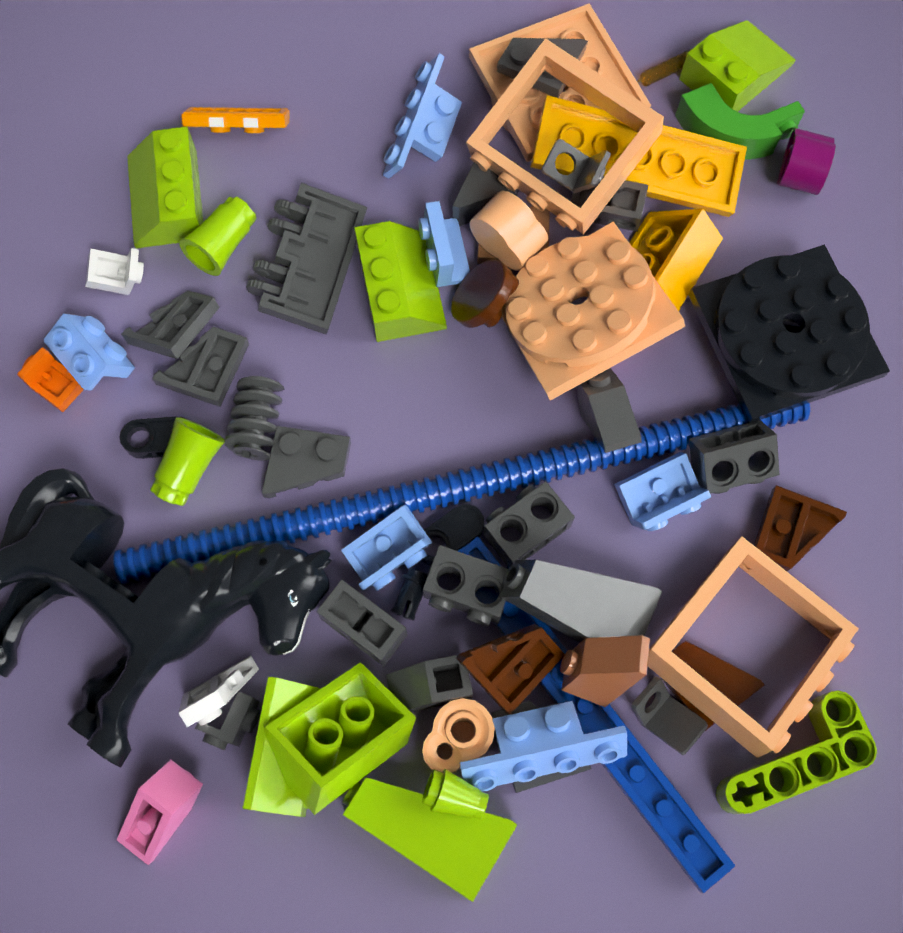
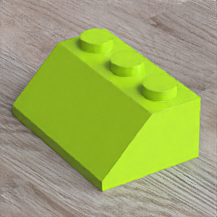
M188 127L152 131L127 156L133 241L136 249L179 243L203 223L197 151Z
M392 221L354 227L377 342L447 329L439 289L436 287L433 271L428 270L426 263V249H428L426 239H421L420 232Z
M360 662L266 725L264 733L286 784L315 815L406 746L416 716Z
M268 676L242 809L306 817V812L309 808L286 784L264 733V727L321 688Z

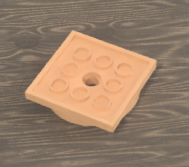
M590 3L469 49V59L491 97L492 107L514 80L497 72V63L512 38H555L587 40V49L580 61L651 108L650 102ZM567 85L564 88L566 91L562 92L559 98L602 109ZM533 87L503 124V127L513 136L526 162L532 160L543 103L546 96L549 95Z
M614 221L588 236L565 238L561 242L547 247L531 257L516 275L519 280L518 288L509 296L501 309V318L550 401L685 327L682 315L653 277L645 258L629 244ZM580 297H588L585 302L579 305L571 304Z

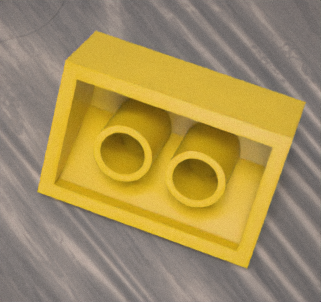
M703 208L649 212L629 244L645 258L653 277L679 311L691 288L697 283L698 278L709 260L713 257L723 238Z

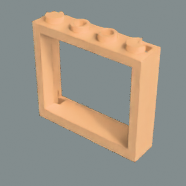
M545 38L467 140L466 144L471 156L470 160L478 164L480 170L487 172L490 169L499 176L498 180L507 189L513 192L516 189L527 195L526 199L533 207L542 212L547 209L557 216L555 219L563 228L568 227L572 231L576 229L584 235L662 133L664 116ZM544 71L637 132V135L581 208L488 145Z
M741 536L649 648L647 666L751 754L759 758L771 751L777 754L787 744L791 737V734L787 732L793 721L796 723L800 722L811 710L813 704L809 701L815 690L818 693L821 692L832 680L834 674L830 669L836 661L841 663L853 650L855 645L850 641L859 628ZM738 566L830 639V642L767 730L672 652Z

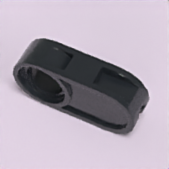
M176 416L136 419L128 422L120 432L121 445L129 455L135 458L163 457ZM141 430L149 433V441L143 447L131 446L130 440L134 433Z
M462 504L452 509L424 529L429 538H441L447 548L459 551L475 538L481 537L484 530V516L477 507L470 504ZM427 554L421 561L426 565L432 566L435 556Z

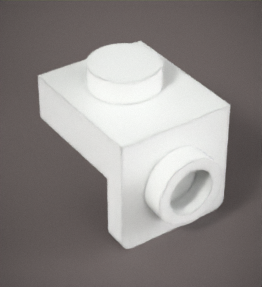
M131 248L128 256L90 249L85 287L129 295L134 284L141 283L144 264L138 262L139 249Z

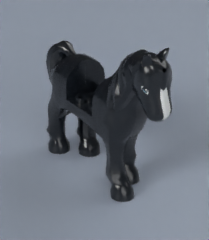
M64 468L49 470L35 477L22 490L9 515L5 533L0 543V590L16 582L6 605L0 612V675L7 678L17 666V648L24 629L40 610L53 601L64 597L79 598L96 612L123 643L126 652L113 666L85 683L82 687V706L74 713L67 724L74 731L89 740L87 745L94 752L112 764L122 767L132 750L128 740V725L132 712L145 688L164 665L183 660L206 643L216 628L228 617L249 604L257 616L259 641L267 654L278 656L293 652L300 644L310 612L315 609L329 589V579L324 568L332 560L329 559L330 553L327 550H320L309 554L300 548L290 546L285 541L268 542L256 540L246 545L232 547L215 553L206 560H198L193 563L186 559L177 558L161 569L138 597L100 570L117 547L123 534L124 520L122 516L107 505L94 500L86 482L75 471Z

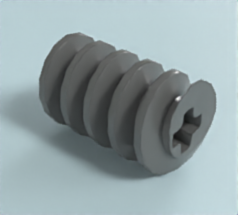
M263 376L244 377L237 382L238 393L235 394L233 399L236 406L230 412L233 420L227 425V430L230 434L226 435L224 444L230 451L240 457L259 461L269 460L271 455L261 450V447L272 446L274 441L264 436V433H274L277 427L268 422L267 419H277L280 414L277 410L271 408L270 405L282 404V398L273 394V392H280L285 389L279 382Z

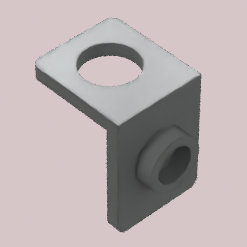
M558 139L555 141L541 171L570 191L578 193L598 185L605 174V166L611 153L605 150L589 157L564 140ZM561 153L570 155L574 161V169L569 175H562L556 169L555 161Z
M657 676L652 679L631 705L641 725L681 755H685L708 727L704 719L672 698L662 679ZM656 692L654 701L645 709L646 702Z

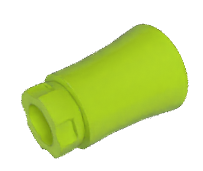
M228 197L203 223L179 242L180 248L184 255L200 270L212 276H219L229 257L249 233L250 227L256 221V214L242 199Z
M176 417L163 458L154 474L156 479L150 491L166 502L184 506L189 495L194 493L200 478L212 458L225 443L224 438L200 424Z

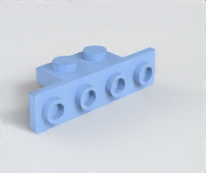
M440 53L429 63L424 61L416 73L415 79L418 83L406 99L405 106L408 109L406 115L399 120L395 128L396 141L389 147L384 156V162L387 164L383 176L388 179L404 167L411 147L435 162L442 158L462 102L435 84L445 58Z
M573 701L493 718L494 732L500 754L460 762V768L464 781L480 789L481 792H485L503 784L517 781L529 782L539 776L556 772L569 773L578 767L596 763H612L619 758L627 756V731L624 725L583 734Z

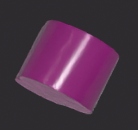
M794 128L785 149L777 184L818 195L825 184L836 149L834 138Z

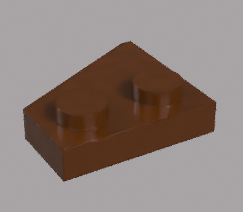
M776 485L771 491L754 546L785 571H789L846 517L847 511Z
M532 624L462 652L455 659L501 709L510 715L565 654L541 627Z
M687 641L672 651L737 706L765 686L762 680ZM664 681L682 705L707 722V729L715 724V722Z

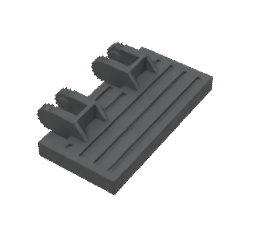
M301 183L295 202L310 208L280 199L276 201L274 210L279 215L304 224L303 227L278 218L270 219L267 226L272 233L282 237L274 262L288 266L289 269L263 260H256L253 266L255 273L284 284L283 288L252 279L248 281L246 290L261 298L258 307L259 312L326 335L357 242L354 227L362 226L367 207Z

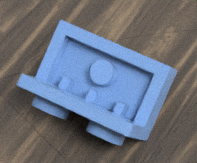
M440 201L425 203L424 218H419V232L421 239H426L428 247L426 249L428 270L433 271L436 287L460 284L470 272L458 220L456 218H443Z
M63 313L44 338V343L84 390H93L103 376L127 378L135 367L127 359L126 351L109 338L104 332V325L92 316L83 317Z
M683 452L668 457L614 484L631 525L647 531H655L668 524L667 519L679 513L685 515L700 509L702 506L701 502L711 498L708 489L700 488L687 454Z
M403 505L341 551L362 580L358 584L361 590L364 591L373 586L378 591L396 578L393 571L402 564H405L409 569L424 559L427 554L423 549L433 542L407 505Z

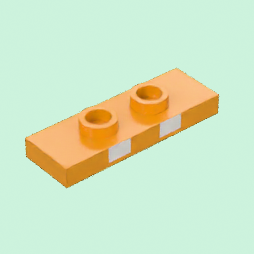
M189 107L181 114L183 127H210V131L214 133L230 132L231 127H244V132L262 133L265 131L264 128H286L290 122V112L287 108Z

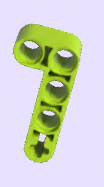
M838 690L813 699L811 702L813 706L808 714L819 741L724 778L716 788V799L720 807L731 814L753 813L873 764L877 756V747L853 697L846 692ZM828 701L834 703L839 710L837 722L833 721L827 714L826 705ZM847 740L854 743L857 748V758L855 761L849 759L845 753L844 748ZM810 754L816 756L820 761L821 771L818 776L813 775L808 769L807 759ZM772 769H777L783 775L784 786L780 791L775 790L770 784L769 775ZM754 786L757 790L755 793L743 796L741 801H734L732 794L737 792V788Z

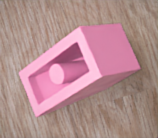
M170 760L138 789L117 841L149 866L191 811L203 784L189 771L184 770L173 760Z

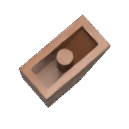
M643 635L585 638L573 650H568L562 659L560 671L564 676L561 690L606 707L647 675L650 638Z

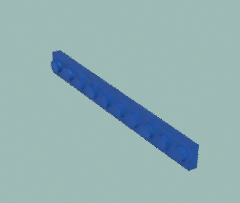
M479 537L458 551L501 566ZM482 587L475 593L478 601L483 604H491L498 599L497 592L491 587ZM506 601L499 624L494 623L503 636L535 624L548 634L564 654L567 652V649L546 623ZM562 659L540 682L555 704L573 701L583 734L625 725L610 704L603 707L561 690L564 676L560 671ZM625 725L627 731V756L619 758L612 763L602 765L699 892L705 893L731 871L735 864Z

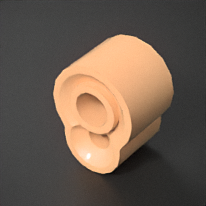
M508 191L498 192L471 219L469 224L471 232L478 243L508 268L515 271H520L526 262L535 256L548 241L546 230L536 220L531 209L519 197Z
M464 698L450 701L440 708L434 718L432 732L425 739L422 750L424 761L431 771L443 772L446 769L455 774L461 769L460 762L482 758L493 742L495 731L492 716L487 709L475 700Z

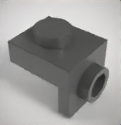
M238 691L220 730L208 724L200 726L199 723H197L195 729L204 732L205 735L202 741L225 750L227 744L230 743L239 747L245 733H251L259 720L261 710L257 709L260 701Z

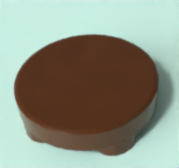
M493 259L481 263L469 272L458 286L451 304L452 316L468 328L478 327L483 324L487 327H493L500 321L502 317L501 309L509 296L518 288V278L499 260Z

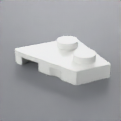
M251 655L183 694L179 715L187 727L197 721L200 726L205 725L222 713L221 707L226 705L259 670Z

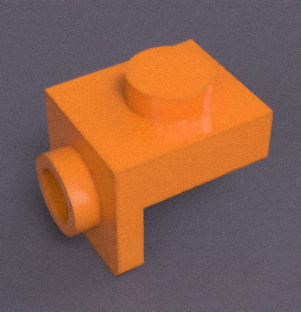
M40 348L36 354L28 357L17 374L31 390L62 413L84 390L68 370L44 348Z

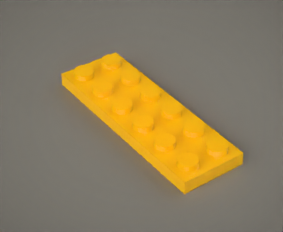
M547 95L543 103L530 167L541 170L555 141L562 139L589 157L605 150L610 152L611 156L605 166V176L637 135V132L603 109ZM663 125L662 133L626 180L648 184L647 197L694 209L703 208L706 212L730 217L735 212L747 147ZM561 153L557 156L555 161L557 171L562 175H569L573 171L574 161L570 155Z

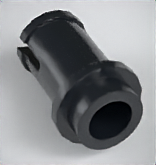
M409 568L407 574H402L401 578L404 579L394 607L391 609L392 613L399 616L402 615L408 601L409 603L403 618L415 620L428 574L413 568Z

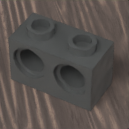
M625 180L593 223L608 225L614 221L618 228L638 232L649 185ZM597 186L578 193L573 192L571 202L581 208Z
M761 420L689 438L693 472L699 486L708 489L710 494L724 493L730 488L745 484H758L767 478L780 475L777 434Z
M546 481L537 488L534 484L528 486L517 495L516 500L518 502L507 510L503 506L496 509L485 520L487 524L484 526L483 536L508 568L515 563V560H527L568 530L574 521L575 516ZM535 506H544L550 511L551 516L547 519H538L532 514L531 509ZM512 527L520 532L521 538L518 541L509 542L503 539L500 532L505 528Z
M439 545L423 588L424 598L429 599L428 605L440 611L450 613L452 608L466 612V618L474 623L489 626L491 621L499 624L506 604V600L499 596L504 587L503 579L508 569ZM448 573L456 575L460 580L459 586L450 591L444 590L438 585L439 578ZM482 587H491L497 592L498 599L491 604H483L478 601L475 593Z
M343 580L338 583L316 611L323 622L383 667L408 636L405 626Z

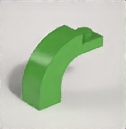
M710 83L683 94L675 117L684 131L746 146L745 160L772 155L779 140L789 138L793 129H798L805 110L800 102L796 101L763 115L742 114L730 108L722 100L713 84Z

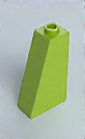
M367 777L362 784L357 782L349 789L342 801L343 804L348 806L343 813L345 817L472 902L517 827V824L513 821L489 813H484L480 820L474 817L433 812L430 810L431 806L422 803L423 794Z

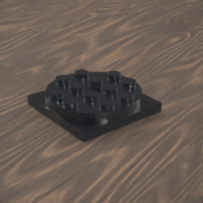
M825 244L794 255H780L761 259L748 265L739 273L693 287L688 294L748 424L883 378L890 372L870 333L869 317L863 300L853 285L839 273ZM790 319L795 321L801 327V332H789L784 327L783 320Z

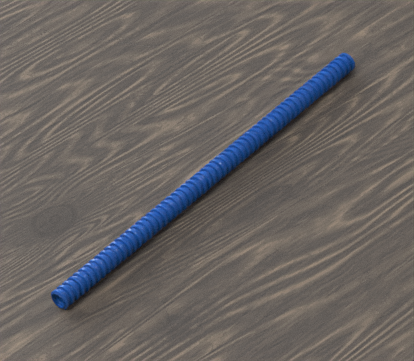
M739 403L737 407L735 405H728L726 410L723 407H719L715 412L713 410L705 411L704 415L700 412L695 413L693 418L690 415H685L682 420L673 418L671 423L667 420L661 421L659 426L657 423L650 424L649 428L639 426L642 443L607 453L604 452L594 437L592 442L589 439H584L582 444L572 442L571 447L563 444L560 445L558 450L555 447H550L548 452L538 450L537 455H533L531 452L526 453L524 458L521 455H516L512 461L509 458H504L503 463L495 460L492 461L491 466L483 463L478 469L475 466H470L469 471L465 472L463 469H458L457 474H452L451 471L446 472L444 477L436 474L435 479L429 480V477H424L423 482L419 483L416 479L412 480L410 485L402 482L398 488H394V485L388 486L389 490L385 491L382 488H377V493L371 494L369 490L365 491L364 496H359V493L354 494V498L351 499L343 496L342 501L336 502V499H331L330 504L325 505L322 501L318 503V507H313L312 504H309L305 510H301L300 507L295 508V512L292 513L289 510H284L283 515L280 516L277 513H272L271 518L266 519L263 515L259 517V521H254L253 518H250L246 524H242L241 521L236 522L233 527L225 524L221 530L218 527H213L211 532L208 533L205 529L200 530L199 535H195L193 532L188 533L187 538L179 535L175 537L174 541H171L170 538L164 539L161 544L158 541H153L149 547L146 544H141L139 549H135L132 546L128 547L126 552L119 549L113 555L114 570L122 584L129 583L131 578L134 581H140L144 575L146 578H152L154 573L158 574L161 569L177 558L186 559L193 563L198 560H206L215 553L232 547L246 545L256 540L268 542L289 541L290 544H294L296 539L301 538L302 541H307L308 536L311 535L314 538H319V534L325 532V535L328 536L331 535L332 530H337L340 533L343 532L345 527L353 530L354 525L360 524L361 527H365L366 522L372 521L373 525L378 524V519H385L403 505H407L411 512L418 510L419 513H424V508L428 507L432 511L436 510L437 505H441L442 508L447 507L449 502H453L454 505L459 504V500L462 499L465 502H470L471 497L474 496L478 500L482 499L483 494H487L488 497L493 496L495 491H498L499 494L505 493V489L508 488L511 491H516L517 486L520 485L524 489L528 487L529 483L534 484V486L539 485L541 480L549 483L551 478L555 477L556 480H562L563 475L570 478L573 477L575 472L583 475L587 469L590 472H595L597 467H600L602 470L607 469L608 464L616 467L621 461L623 464H629L631 459L636 462L641 461L642 456L650 459L654 453L657 456H662L665 451L667 453H674L676 448L679 451H683L689 446V438L748 422ZM810 403L761 419V421L770 429H774L776 425L783 427L787 423L796 424L798 420L800 422L807 421L810 416Z

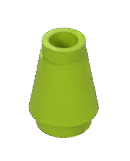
M446 769L443 772L433 770L427 781L422 803L431 806L430 810L433 812L474 817L481 820L488 804L489 794L481 792L480 789Z

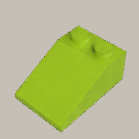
M746 20L710 34L687 53L679 80L691 90L712 83L722 100L730 108L738 112L795 63L796 59Z

